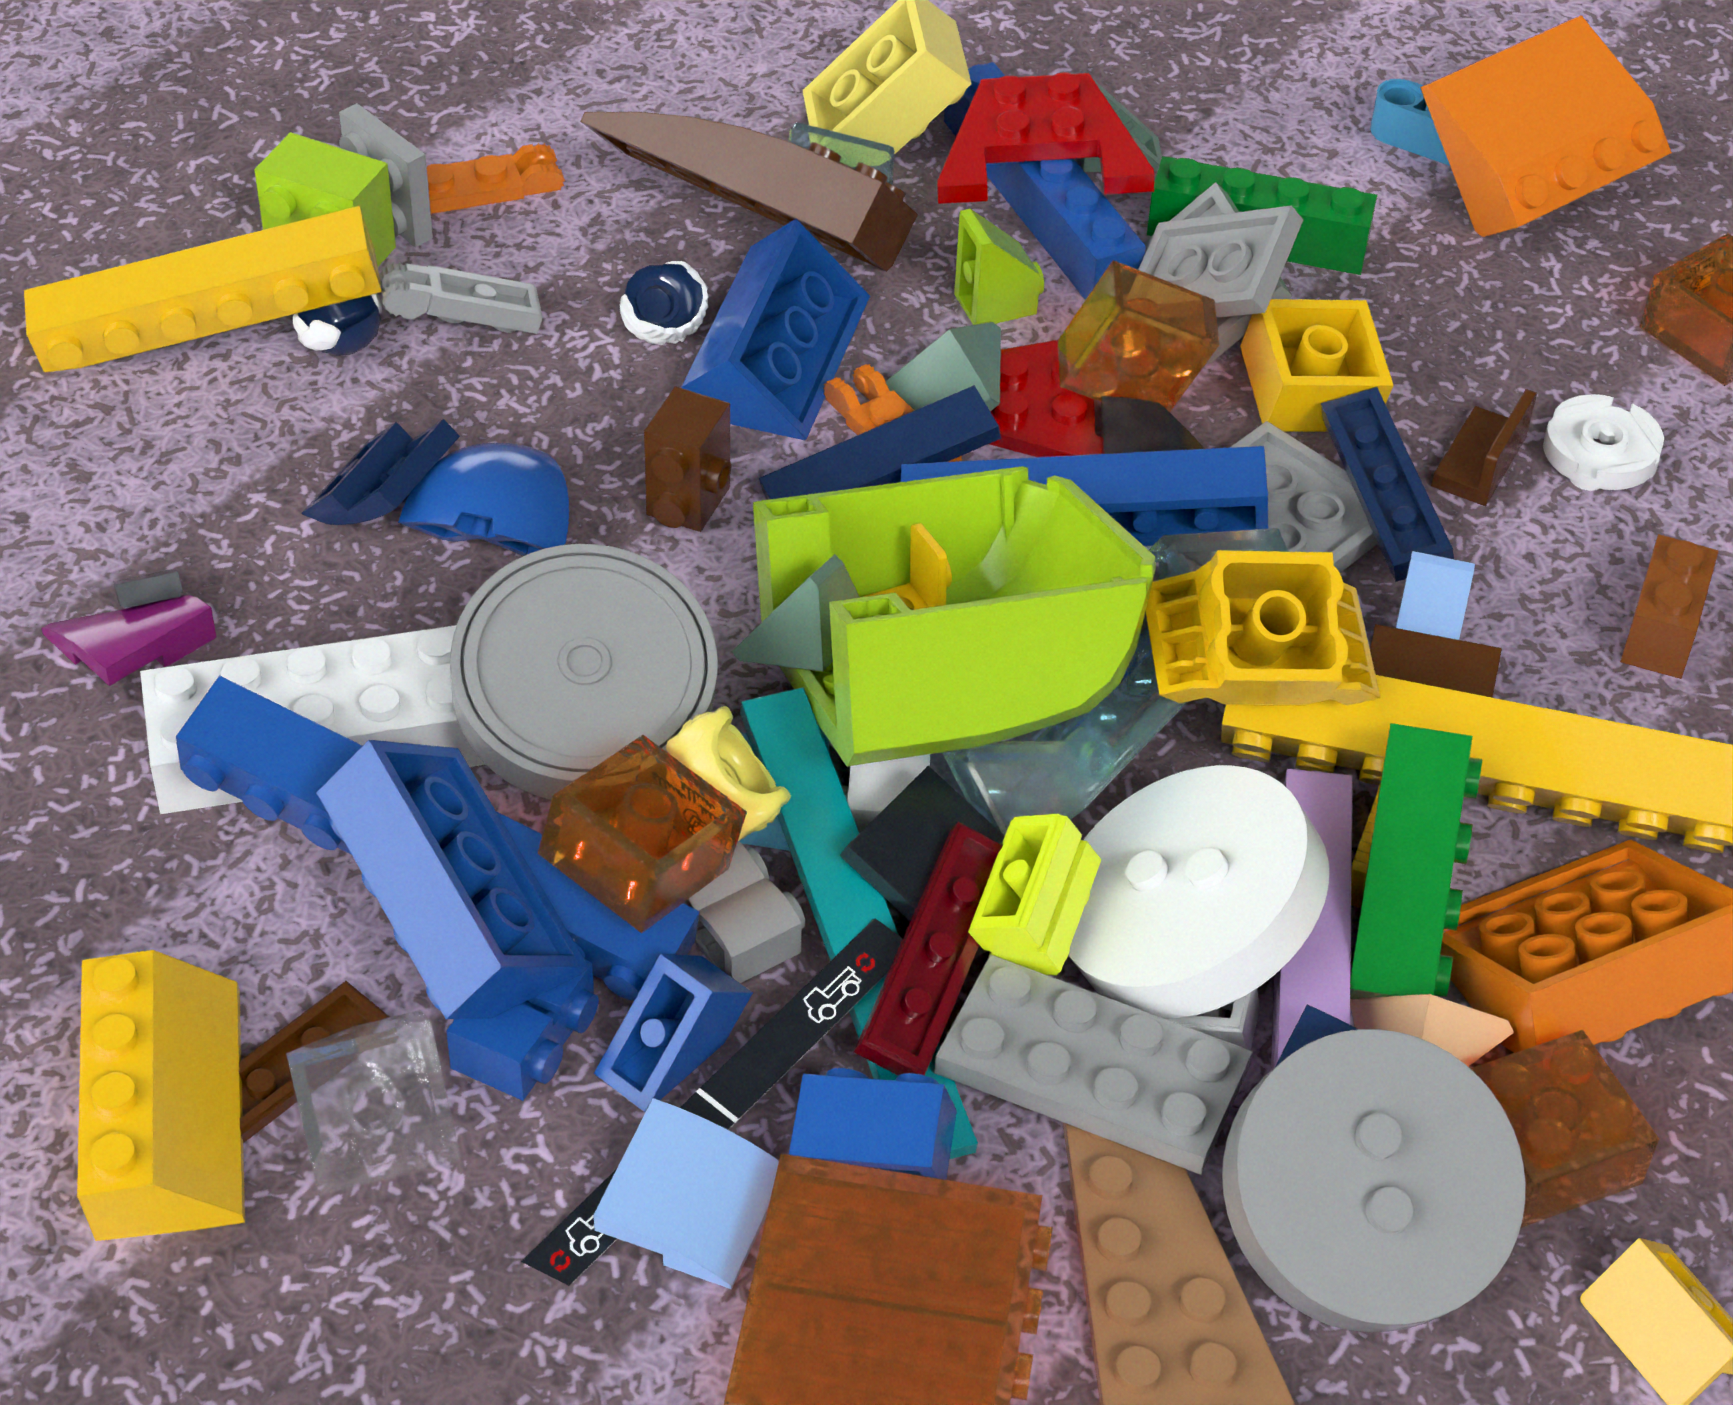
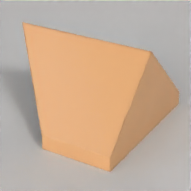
M1431 994L1350 999L1354 1026L1357 1029H1381L1418 1037L1451 1053L1467 1066L1473 1064L1514 1033L1509 1021Z

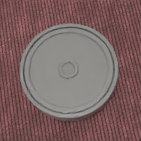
M569 544L545 548L516 559L498 570L482 584L465 606L458 620L451 646L450 671L453 706L462 733L474 752L493 772L519 789L542 798L567 803L592 804L623 799L634 795L629 784L630 779L638 794L664 780L662 773L661 777L657 775L656 768L660 769L663 774L670 776L672 765L666 754L667 741L679 733L682 726L687 721L693 720L697 714L712 712L718 672L715 638L704 610L689 589L672 573L646 557L624 549L598 544ZM644 736L648 738L654 753L649 749ZM641 740H642V743H643V745H644V747H645V749H646V751H647V754H648V757H647V758H646V756H645V754H644V751H643V749H642V747H641V745H640ZM655 744L659 746L665 761L661 759ZM638 750L643 758L645 767H643L639 759ZM635 761H637L639 765V768L642 772V777L640 776L636 768ZM633 770H634L635 775H636V777H637V779H638V781H639V783H640V784H639V788H638L637 783H636V781H635V779H634V777H633V775H632V771H633Z
M1381 1029L1343 1031L1324 1036L1293 1052L1265 1075L1248 1094L1232 1123L1223 1157L1222 1180L1227 1215L1235 1238L1252 1268L1269 1288L1296 1310L1312 1319L1342 1329L1363 1332H1390L1409 1329L1426 1324L1458 1309L1484 1290L1500 1272L1515 1245L1523 1220L1526 1187L1523 1159L1514 1129L1495 1095L1479 1076L1451 1053L1428 1041L1396 1031Z

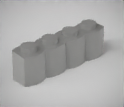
M666 778V788L664 780L649 789L638 793L637 795L641 803L637 801L635 795L609 802L593 803L595 816L623 852L627 854L630 861L653 889L700 911L695 939L697 946L711 963L737 982L742 983L801 953V931L805 927V917L796 898L790 892L782 893L769 881L766 865L754 848L746 849L739 841L736 845L735 840L730 839L735 849L733 854L727 841L728 836L726 833L723 835V843L721 848H719L693 829V822L686 815L684 805L676 801L669 789L668 778ZM642 794L646 797L651 810L647 808V805L642 797ZM652 802L657 805L663 819L658 816ZM664 811L667 812L673 827L669 825V822L664 814ZM674 818L678 820L684 835L680 833ZM685 826L690 830L695 843L691 841ZM696 835L700 837L706 852L701 848ZM707 843L711 845L717 860L713 858ZM725 846H726V848H727V850H728V852H729V855H730V857H731V859H732V860H731V864H730L729 859H728V857H727V855H726V853H725V850H724V847H725ZM718 851L722 853L728 868L724 866Z

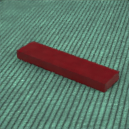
M957 822L949 832L854 1053L896 1075L905 1073L925 1075L979 947V944L969 934L968 930L998 852L1002 849L1003 845L960 822Z

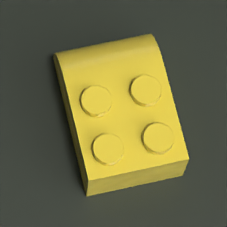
M929 0L896 1L803 89L812 142L825 146L842 157L840 162L846 165L858 164V162L863 164L882 163L896 154L911 139L919 137L926 130L929 123L948 105L958 102L966 89L972 84L956 21Z

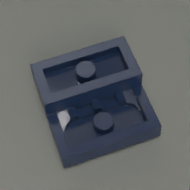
M444 419L414 439L395 422L367 441L307 506L302 515L330 525L357 524L384 516L400 505L460 436Z

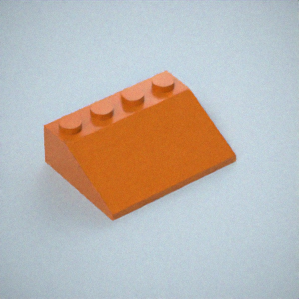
M1582 15L1420 87L1474 230L1482 237L1518 228L1672 153L1654 103Z
M1631 839L1461 905L1458 925L1461 926L1457 927V931L1444 929L1445 932H1443L1440 955L1453 957L1451 981L1473 1009L1508 1020L1514 1033L1500 1044L1538 1068L1560 1064L1566 1061L1569 1055L1601 1042L1618 1040L1627 1031L1656 1019L1674 1017L1683 1008L1712 996H1722L1733 992V889Z

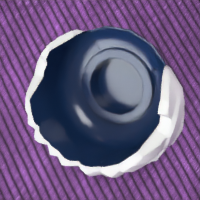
M670 261L663 265L646 266L636 271L629 279L625 293L621 297L620 314L624 325L637 338L651 344L664 345L666 342L673 344L679 341L683 342L687 335L695 333L703 323V318L706 316L708 308V287L698 272L686 262Z
M375 293L293 314V325L298 333V340L309 349L321 350L323 353L337 356L351 355L361 351L378 334L381 322L380 314L383 308L379 295Z

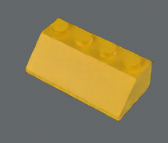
M155 950L82 960L77 1197L95 1241L200 1230L245 1223L244 1151L240 1130V1118L243 1116L242 1080L239 1075V1062L241 1060L240 989L238 983L234 980Z

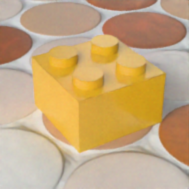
M1271 299L1265 313L1252 314L1240 345L1262 424L1268 421L1284 432H1328L1322 417L1321 403L1377 387L1386 404L1394 386L1367 300Z

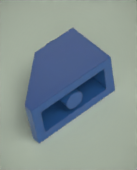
M660 954L594 1074L642 1111L646 1112L653 1098L661 1100L726 1042L753 992L703 956Z

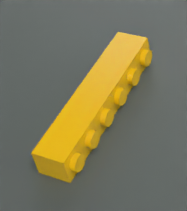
M356 206L24 290L26 335L44 372L78 369L382 292L375 249L361 208Z

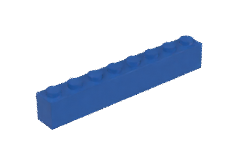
M219 675L176 735L180 769L185 776L202 789L212 792L220 789L241 799L243 804L252 813L265 820L275 821L279 818L301 829L306 838L323 849L336 850L339 848L351 854L345 842L333 831L330 825V816L316 792L362 745ZM497 812L583 958L592 962L593 975L604 980L605 985L612 992L622 998L634 1001L660 954L688 955L696 939L700 911Z

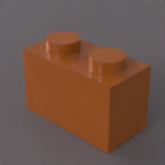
M1658 534L1628 633L1621 663L1682 679L1698 630L1719 550Z

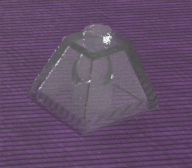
M421 1010L350 1027L286 1053L319 1196L461 1160L431 1021Z

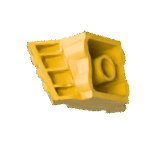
M1217 550L1212 559L1196 571L1152 582L1146 607V617L1160 696L1177 703L1210 698L1222 704L1306 705L1328 699H1333L1345 705H1352L1381 698L1357 590L1355 587L1343 582L1339 571L1334 566L1333 552Z

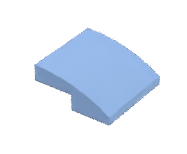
M653 1098L593 1215L595 1231L663 1254L664 1266L732 1289L787 1176V1166L735 1133L684 1109Z

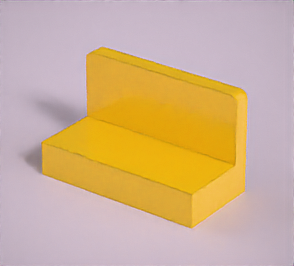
M1638 1238L1582 1293L1580 1301L1667 1405H1689L1722 1373L1733 1375V1319L1668 1245Z

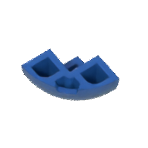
M512 443L475 444L448 454L431 468L410 492L398 523L438 539L452 542L482 539L525 556L545 548L566 544L569 525L567 484L558 463L543 451Z

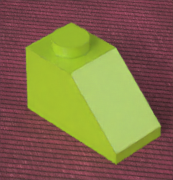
M972 209L961 210L959 215L954 295L972 324L977 325L989 322L997 324L1036 315L1039 295L1044 292V277L1039 264L1036 261L1032 262L1019 241Z

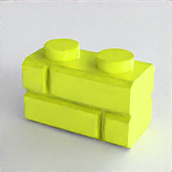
M1060 814L1018 816L1010 821L1002 842L1003 847L998 852L968 930L969 934L983 950L990 951L989 956L990 954L1045 975H1058L1061 972L1064 962L1068 958L1070 945L1084 907L1089 900L1090 890L1102 860L1087 841L1081 840L1082 834L1068 816Z

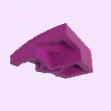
M182 595L131 608L54 622L41 628L43 635L75 665L83 661L108 686L120 681L155 659L163 667H168L217 638L211 606L192 595Z

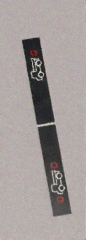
M876 918L871 921L680 1108L729 1130L889 972L903 938ZM616 1170L521 1262L570 1286L617 1240V1238L595 1231L593 1218Z

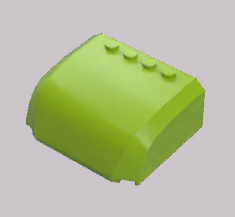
M1021 466L753 502L762 622L834 554L844 563L860 597L829 602L833 662L824 671L779 666L794 689L804 687L818 725L847 767L979 747L1024 735L1088 713L1120 684L1137 649L1156 569L1155 556L1072 480L1054 475L1047 478V485L1028 480V468ZM922 523L946 552L951 568L952 583L946 590V605L912 610L906 606L896 593L863 597L910 583L911 525Z

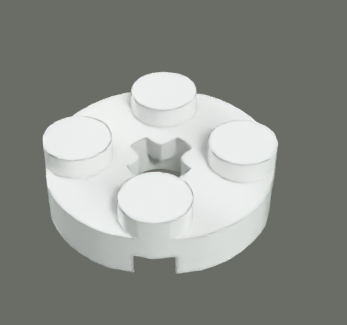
M1598 394L1581 395L1565 400L1555 409L1553 418L1548 422L1543 443L1545 455L1558 472L1570 478V481L1581 489L1588 491L1598 489L1622 490L1638 486L1655 475L1664 442L1661 427L1647 411L1632 404L1630 412L1622 408L1612 406L1614 397ZM1593 439H1599L1603 444H1600L1594 441Z

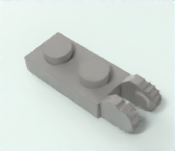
M394 262L390 265L386 264L387 266L382 268V272L379 273L382 291H384L382 292L383 306L385 311L388 310L389 314H394L395 317L401 315L402 318L413 320L427 312V315L437 316L441 320L450 323L466 321L489 325L506 333H512L517 330L538 334L543 317L537 289L534 284L427 265V267L408 263L402 265L400 262L398 264Z

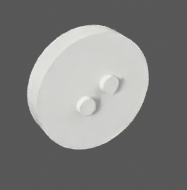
M1216 765L1186 770L1158 780L1118 804L1084 838V841L1091 845L1102 860L1090 890L1089 900L1084 907L1070 945L1068 956L1099 995L1165 1019L1199 1015L1228 1005L1263 985L1279 972L1298 952L1311 934L1325 904L1329 886V860L1324 843L1291 791L1281 782L1261 771L1240 766Z

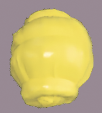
M722 706L714 712L697 714L693 720L687 721L682 726L679 733L667 741L666 750L676 767L675 769L671 766L670 777L683 786L685 790L689 791L690 795L687 793L686 796L681 788L677 787L676 783L673 785L672 781V790L670 791L676 801L684 805L686 815L689 818L690 816L694 818L696 812L702 815L699 810L701 809L707 819H710L731 840H734L730 831L732 826L737 840L740 841L752 832L767 827V823L774 822L776 815L780 814L781 807L790 800L791 794L785 787H776L775 781L766 767L754 755L750 745L739 730L731 724L733 715L727 706ZM677 760L681 762L687 777L683 775ZM688 768L692 770L698 785L693 782ZM699 776L703 779L709 793L704 790ZM685 778L688 779L692 784L696 785L697 788H701L702 791H704L706 794L712 797L714 801H717L719 803V806L717 805V803L716 806H714V804L710 801L709 797L707 799L705 794L702 796L701 791H699V801L697 798L696 787H694L695 798H693L691 784L689 785V787H687ZM710 784L715 788L720 802L715 798ZM721 793H723L726 796V799L730 805L731 810L727 808ZM702 802H706L723 815L724 820L721 817L722 826L719 825L718 813L715 816L713 809L710 811L708 808V811H706V806ZM733 802L737 804V807L741 813V816L744 820L743 825L733 805ZM691 805L697 806L699 809H697V808H695V807H691V808H690V810H689L690 816H689V814H688V807L691 806ZM734 817H735V819H736V821H737V823H738V825H739V828H740V830H741L740 835H739V832H738V830H737V828H736V826H735V824H734V821H733Z

